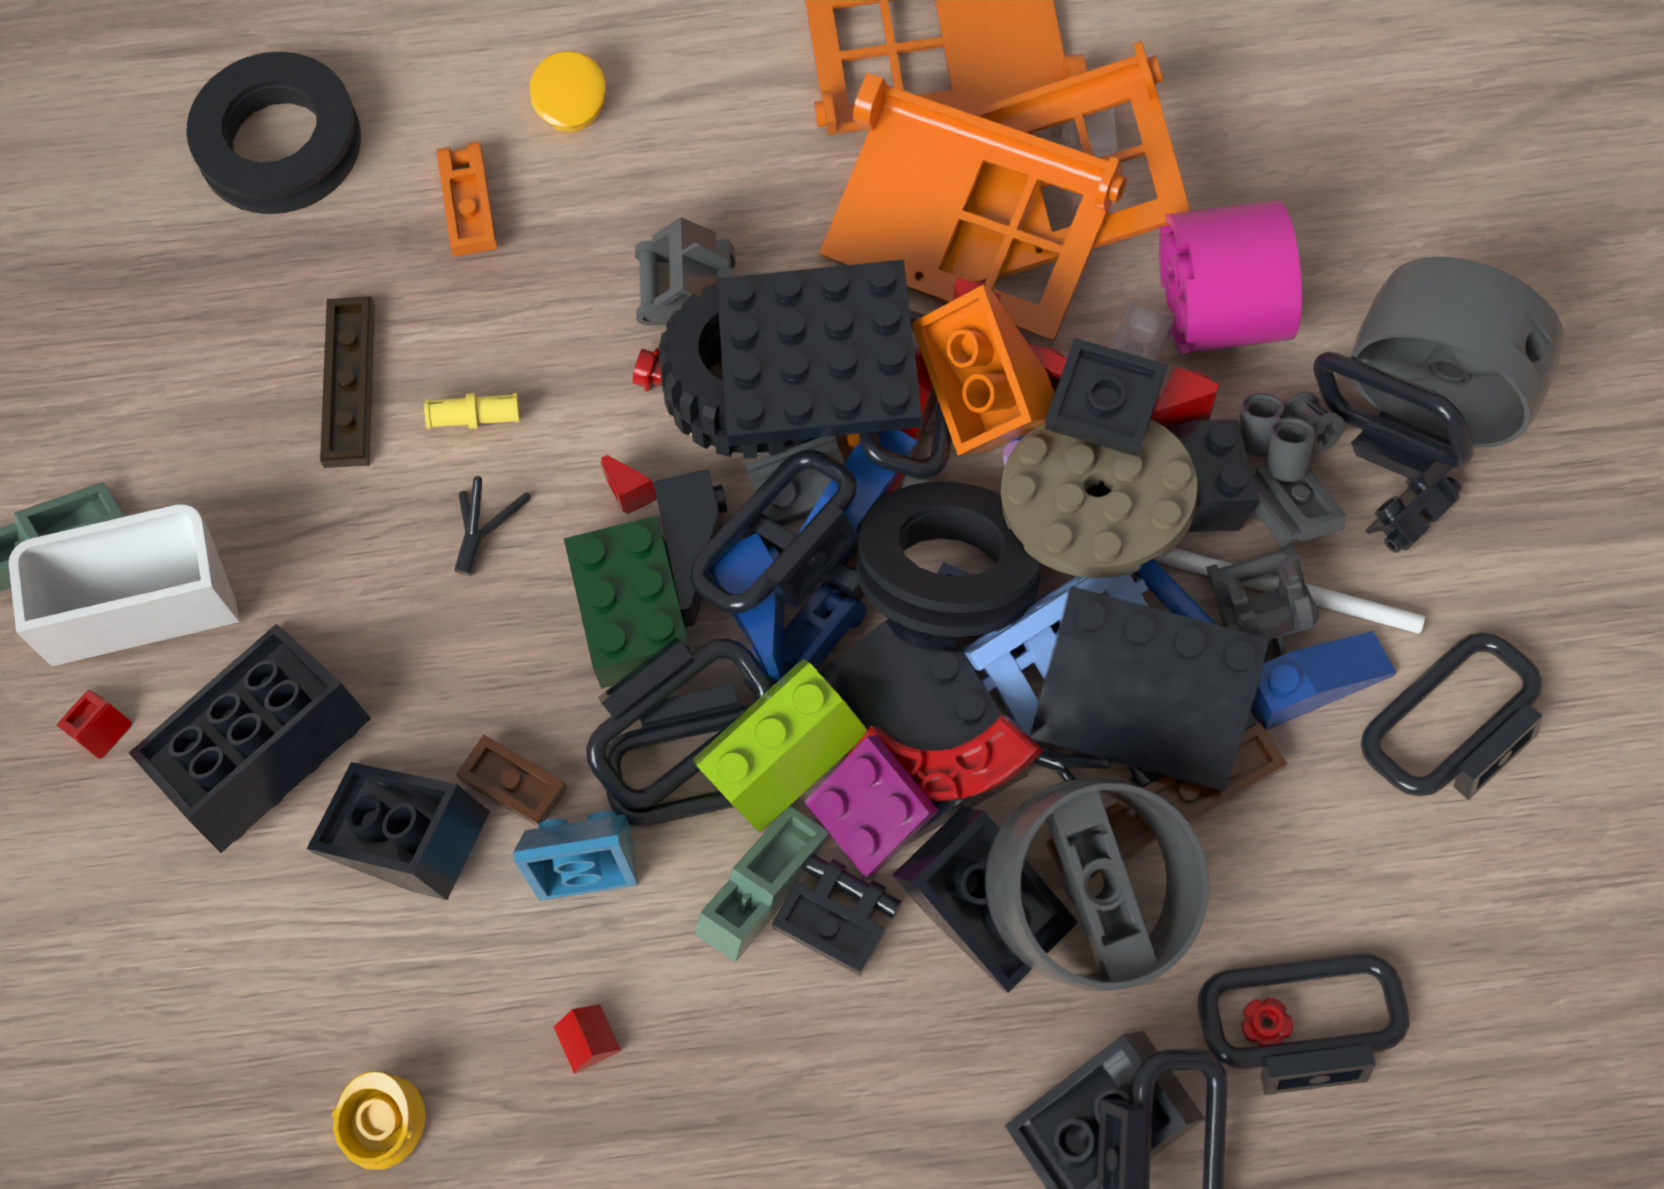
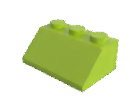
M802 659L695 756L693 761L726 799L760 833L858 743L867 729L810 662Z

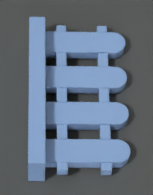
M1132 573L1107 578L1076 576L1033 603L1026 613L1015 622L999 630L984 634L962 648L961 651L974 670L983 669L986 676L980 680L986 690L995 689L1011 720L1030 736L1039 701L1021 670L1035 663L1043 679H1045L1057 631L1053 632L1050 626L1060 620L1070 587L1074 586L1100 594L1103 593L1107 596L1148 606L1141 595L1148 590L1143 579L1133 581L1130 576ZM1024 644L1027 650L1013 658L1010 651Z

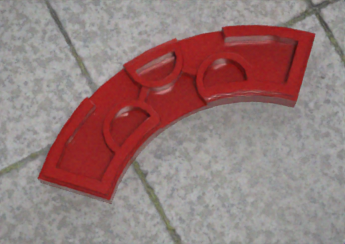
M1001 716L990 728L973 740L953 747V749L940 751L922 750L905 745L886 734L879 727L870 726L845 759L866 737L877 735L930 801H951L983 794L999 787L1029 766L1043 749L1008 716Z

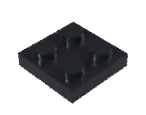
M1074 338L1045 420V429L1138 457L1168 365Z

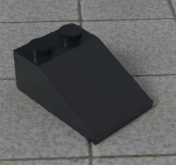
M1193 420L1166 427L1186 448L1196 470L1197 504L1193 521L1187 532L1240 531L1260 500L1238 420ZM1100 481L1099 485H1094L1097 497L1106 496L1111 492V489L1104 485V481Z
M351 762L306 849L316 855L411 892L448 900L490 811L458 784Z
M962 806L892 876L921 910L1004 992L1009 993L1032 968L1026 965L1002 939L993 922L987 903L985 890L986 866L989 852L999 827L985 811ZM1024 858L1020 881L1022 907L1032 934L1042 949L1048 954L1078 921Z
M1144 1031L1121 1035L1005 1125L1046 1189H1097L1100 1101L1120 1099L1132 1103V1086L1135 1073L1144 1059L1153 1052H1157V1049ZM1166 1071L1159 1075L1154 1085L1151 1158L1205 1119L1172 1071Z

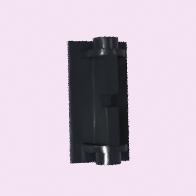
M1448 466L1428 487L1408 478L1406 484L1409 488L1400 497L1394 496L1384 502L1375 511V515L1378 518L1365 531L1368 534L1383 531L1387 536L1384 539L1385 545L1395 553L1401 550H1408L1430 528L1419 514L1421 511L1426 514L1431 522H1434L1458 501V493L1461 491L1460 484L1452 477H1445L1453 467Z

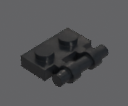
M813 854L805 867V872L818 878V884L813 890L796 881L771 924L772 929L861 977L885 934L884 927L870 920L872 914L878 910L894 918L902 901L886 893V886L874 880L869 884L846 871L847 866L833 859L831 862H828ZM836 889L859 900L854 911L830 899Z

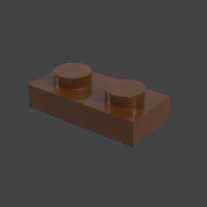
M484 734L456 773L461 782L537 827L540 822L546 821L567 789L566 783Z

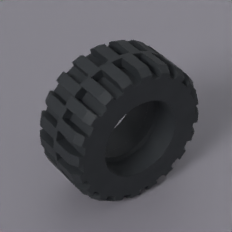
M717 283L704 287L701 296L697 297L693 294L682 302L681 312L676 310L666 323L667 330L661 334L659 344V363L664 402L668 413L674 417L675 425L686 435L692 433L693 442L705 449L712 445L716 447L717 454L731 457L733 452L743 453L744 459L757 458V453L769 452L770 456L784 453V446L791 444L793 447H797L808 439L729 447L723 380L709 371L717 361L722 359Z

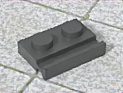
M835 436L820 437L797 447L784 450V453L768 456L746 464L754 490L756 491L784 460L792 454L803 450H817L826 453L844 464L845 461ZM814 469L801 471L763 511L764 516L781 526L808 517L821 494L831 482V479Z
M1266 466L1256 468V473L1252 474L1260 500L1253 511L1282 547L1289 546L1290 540L1296 538L1303 542L1344 530L1347 515L1310 471L1306 477L1294 482L1274 478L1268 473Z

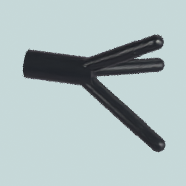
M480 476L473 478L471 504L469 503L466 491L459 493L465 534L454 568L455 572L467 576L473 575L482 540L530 501L531 495L529 493H523L482 528L478 529L483 479Z
M1041 745L1039 746L1043 751L1032 762L1033 764L1056 771L1064 782L1076 780L1068 770V767L1109 769L1111 763H1114L1113 761L1087 754L1067 755Z

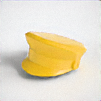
M571 50L555 52L543 59L533 72L530 81L532 105L537 114L556 130L565 132L583 130L593 124L600 115L602 105H605L606 83L603 72L598 64L584 53Z
M367 1071L356 1076L345 1087L337 1108H334L332 1112L335 1140L347 1158L364 1169L384 1170L401 1163L413 1152L425 1127L426 1112L422 1096L411 1082L395 1075H389L381 1071Z

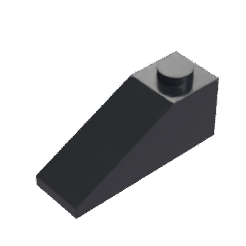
M709 469L653 481L685 627L695 625L703 598L695 591L691 584L690 571L692 563L699 552L722 528L719 513L728 512L722 484L712 485Z

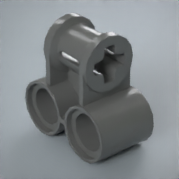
M1306 391L1283 402L1278 397L1267 393H1255L1247 396L1241 405L1239 426L1247 454L1254 456L1267 455L1266 468L1268 473L1278 480L1294 482L1307 476L1312 454L1326 451L1340 439L1345 428V422L1337 413H1328L1319 405L1318 398L1313 393Z

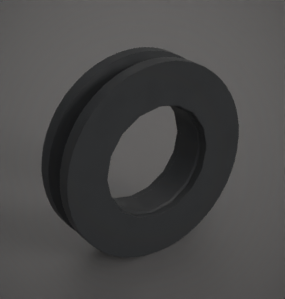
M292 52L255 54L226 66L202 87L191 106L187 120L186 134L188 146L207 184L225 202L253 213H288L306 208L322 200L341 185L349 175L357 160L361 145L360 122L348 91L341 79L320 61ZM290 103L305 107L316 115V127L309 141L296 153L279 161L256 162L244 159L233 151V141L240 125L258 110L270 105Z
M936 481L913 484L883 496L873 504L862 520L856 562L858 583L866 598L876 609L903 626L928 634L950 637L986 634L1015 622L1026 613L1036 598L1042 563L1031 557L1024 550V544L1016 537L1012 529H1008L1003 515L1001 495L996 492L958 482ZM934 539L958 540L978 547L993 559L995 566L982 573L962 577L939 575L920 568L906 557L904 550L922 541Z

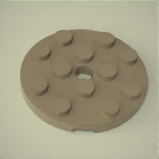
M1152 419L1150 420L1138 457L1046 430L1045 425H1042L1028 432L1018 442L1007 459L1001 478L1002 510L1008 529H1012L1016 537L1024 544V550L1042 564L1074 576L1088 578L1117 577L1139 571V565L1152 560L1160 554L1165 557L1181 542L1195 515L1197 504L1196 470L1188 451L1179 439L1167 428ZM1100 481H1104V485L1111 489V492L1103 497H1093L1086 492L1089 487L1099 485Z

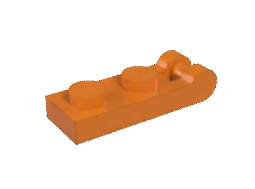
M481 142L467 143V148L452 151L450 146L436 149L449 241L453 256L458 257L498 249ZM470 165L469 168L455 170L456 167Z

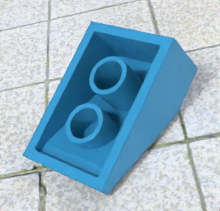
M601 811L588 815L586 821L568 823L564 819L546 820L540 822L536 829L525 830L513 851L515 864L539 901L638 885L631 828L625 814L617 815L613 811Z

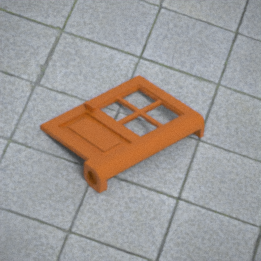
M805 0L821 101H814L818 128L826 127L828 136L864 131V129L858 127L853 119L855 104L849 105L842 62L888 56L894 88L904 91L897 54L944 47L951 90L919 94L918 96L964 112L1087 72L1083 54L1064 56L1053 0H935L942 37L895 43L888 4L889 1L896 0ZM879 3L886 45L840 51L833 9Z
M1142 41L1133 43L1136 52L1135 56L967 111V113L1028 134L1075 120L1083 152L1094 156L1084 117L1131 101L1143 144L1101 157V159L1109 161L1112 156L1120 159L1122 163L1146 155L1158 199L1111 214L1108 211L1093 249L1159 229L1160 226H1168L1170 224L1166 223L1165 214L1191 211L1155 85L1163 82L1160 66L1156 55L1147 58ZM984 162L964 211L1009 226L1028 177ZM1038 180L1018 230L1063 245L1070 227L1052 232L1042 193V188L1051 185ZM960 220L941 270L971 281L985 283L1004 236ZM1014 239L998 279L1057 261L1059 255Z
M866 73L855 101L853 119L859 128L869 132L819 255L844 265L904 259L907 288L949 303L953 301L954 283L957 277L960 276L941 270V266L960 220L1001 234L1004 238L985 284L989 285L994 292L1001 294L1000 303L1017 328L1055 342L1111 203H1118L1124 193L1127 177L1121 175L1122 165L1120 159L1111 156L1109 161L1089 155L888 86L883 78ZM984 162L1028 177L1009 226L964 211ZM1038 180L1083 196L1063 245L1018 230ZM1014 239L1059 255L1039 305L994 289Z

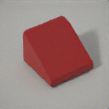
M609 455L601 457L602 461L600 463L605 479L624 513L626 512L628 515L657 499L654 484L650 478Z
M89 689L61 718L56 726L95 757L101 759L126 733L132 723L113 705Z

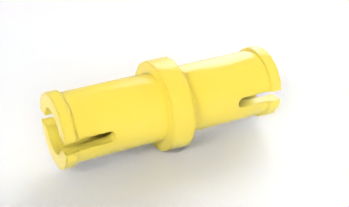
M466 393V398L424 400L427 429L468 425L469 429H479V424L520 422L518 393L477 397L476 393Z

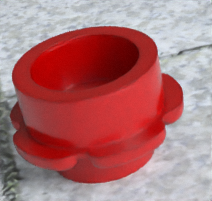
M655 348L654 351L641 349L635 364L632 383L644 387L646 392L651 391L653 385L662 386L659 348Z
M1271 997L1266 998L1264 1001L1254 999L1243 1010L1245 1019L1241 1024V1028L1245 1037L1256 1045L1282 1043L1283 1038H1288L1291 1035L1293 1020L1290 1015L1286 1014V1006L1281 1001ZM1264 1018L1271 1020L1272 1025L1270 1027H1265L1262 1024Z

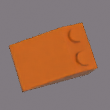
M982 285L911 323L958 456L991 451L1027 434L1036 427L1045 425V420L1055 395L1046 370L989 285Z

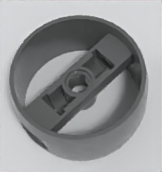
M1425 257L1399 266L1388 277L1374 298L1357 334L1351 358L1447 397L1462 413L1473 447H1495L1510 443L1519 438L1539 412L1559 366L1564 343V331L1557 314L1548 302L1527 284L1510 274L1471 260L1454 257ZM1353 380L1361 394L1379 412L1450 440L1445 424L1433 412Z
M1078 779L1055 784L1038 792L1024 801L1009 815L1000 827L989 852L985 875V890L990 914L998 932L1009 948L1026 965L1041 975L1060 983L1086 990L1113 991L1151 981L1168 971L1185 955L1195 941L1205 918L1209 897V875L1205 855L1194 830L1179 811L1166 800L1147 789L1120 780ZM1099 792L1115 797L1135 810L1150 827L1161 848L1166 869V894L1159 920L1150 936H1148ZM1045 820H1047L1065 872L1063 878L1064 891L1069 900L1077 907L1098 972L1073 974L1061 967L1036 941L1025 918L1021 900L1020 881L1022 866L1028 846L1036 831ZM1098 870L1103 876L1104 885L1102 891L1093 897L1088 890L1087 883L1092 872Z

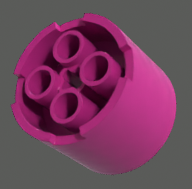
M1272 200L1165 214L1166 223L1170 225L1160 226L1161 288H1165L1168 310L1170 313L1175 314V316L1167 318V325L1173 345L1179 354L1288 341L1296 337L1302 308L1301 270L1294 228L1290 215L1282 201Z

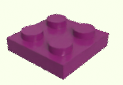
M877 735L866 737L805 801L865 878L874 876L939 811Z

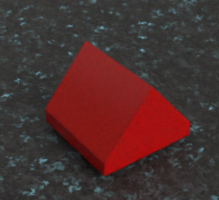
M600 1004L572 1009L553 1026L574 1074L621 1052Z

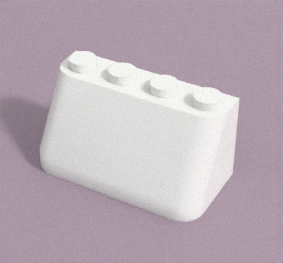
M173 505L31 538L17 545L9 558L16 633L51 666L239 623L236 598L207 524L198 511L188 505Z

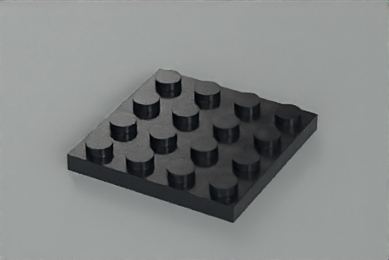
M904 259L717 278L726 430L729 447L923 427Z

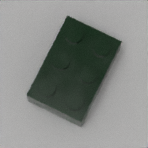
M657 515L563 538L593 670L601 689L613 686L675 637L691 653Z

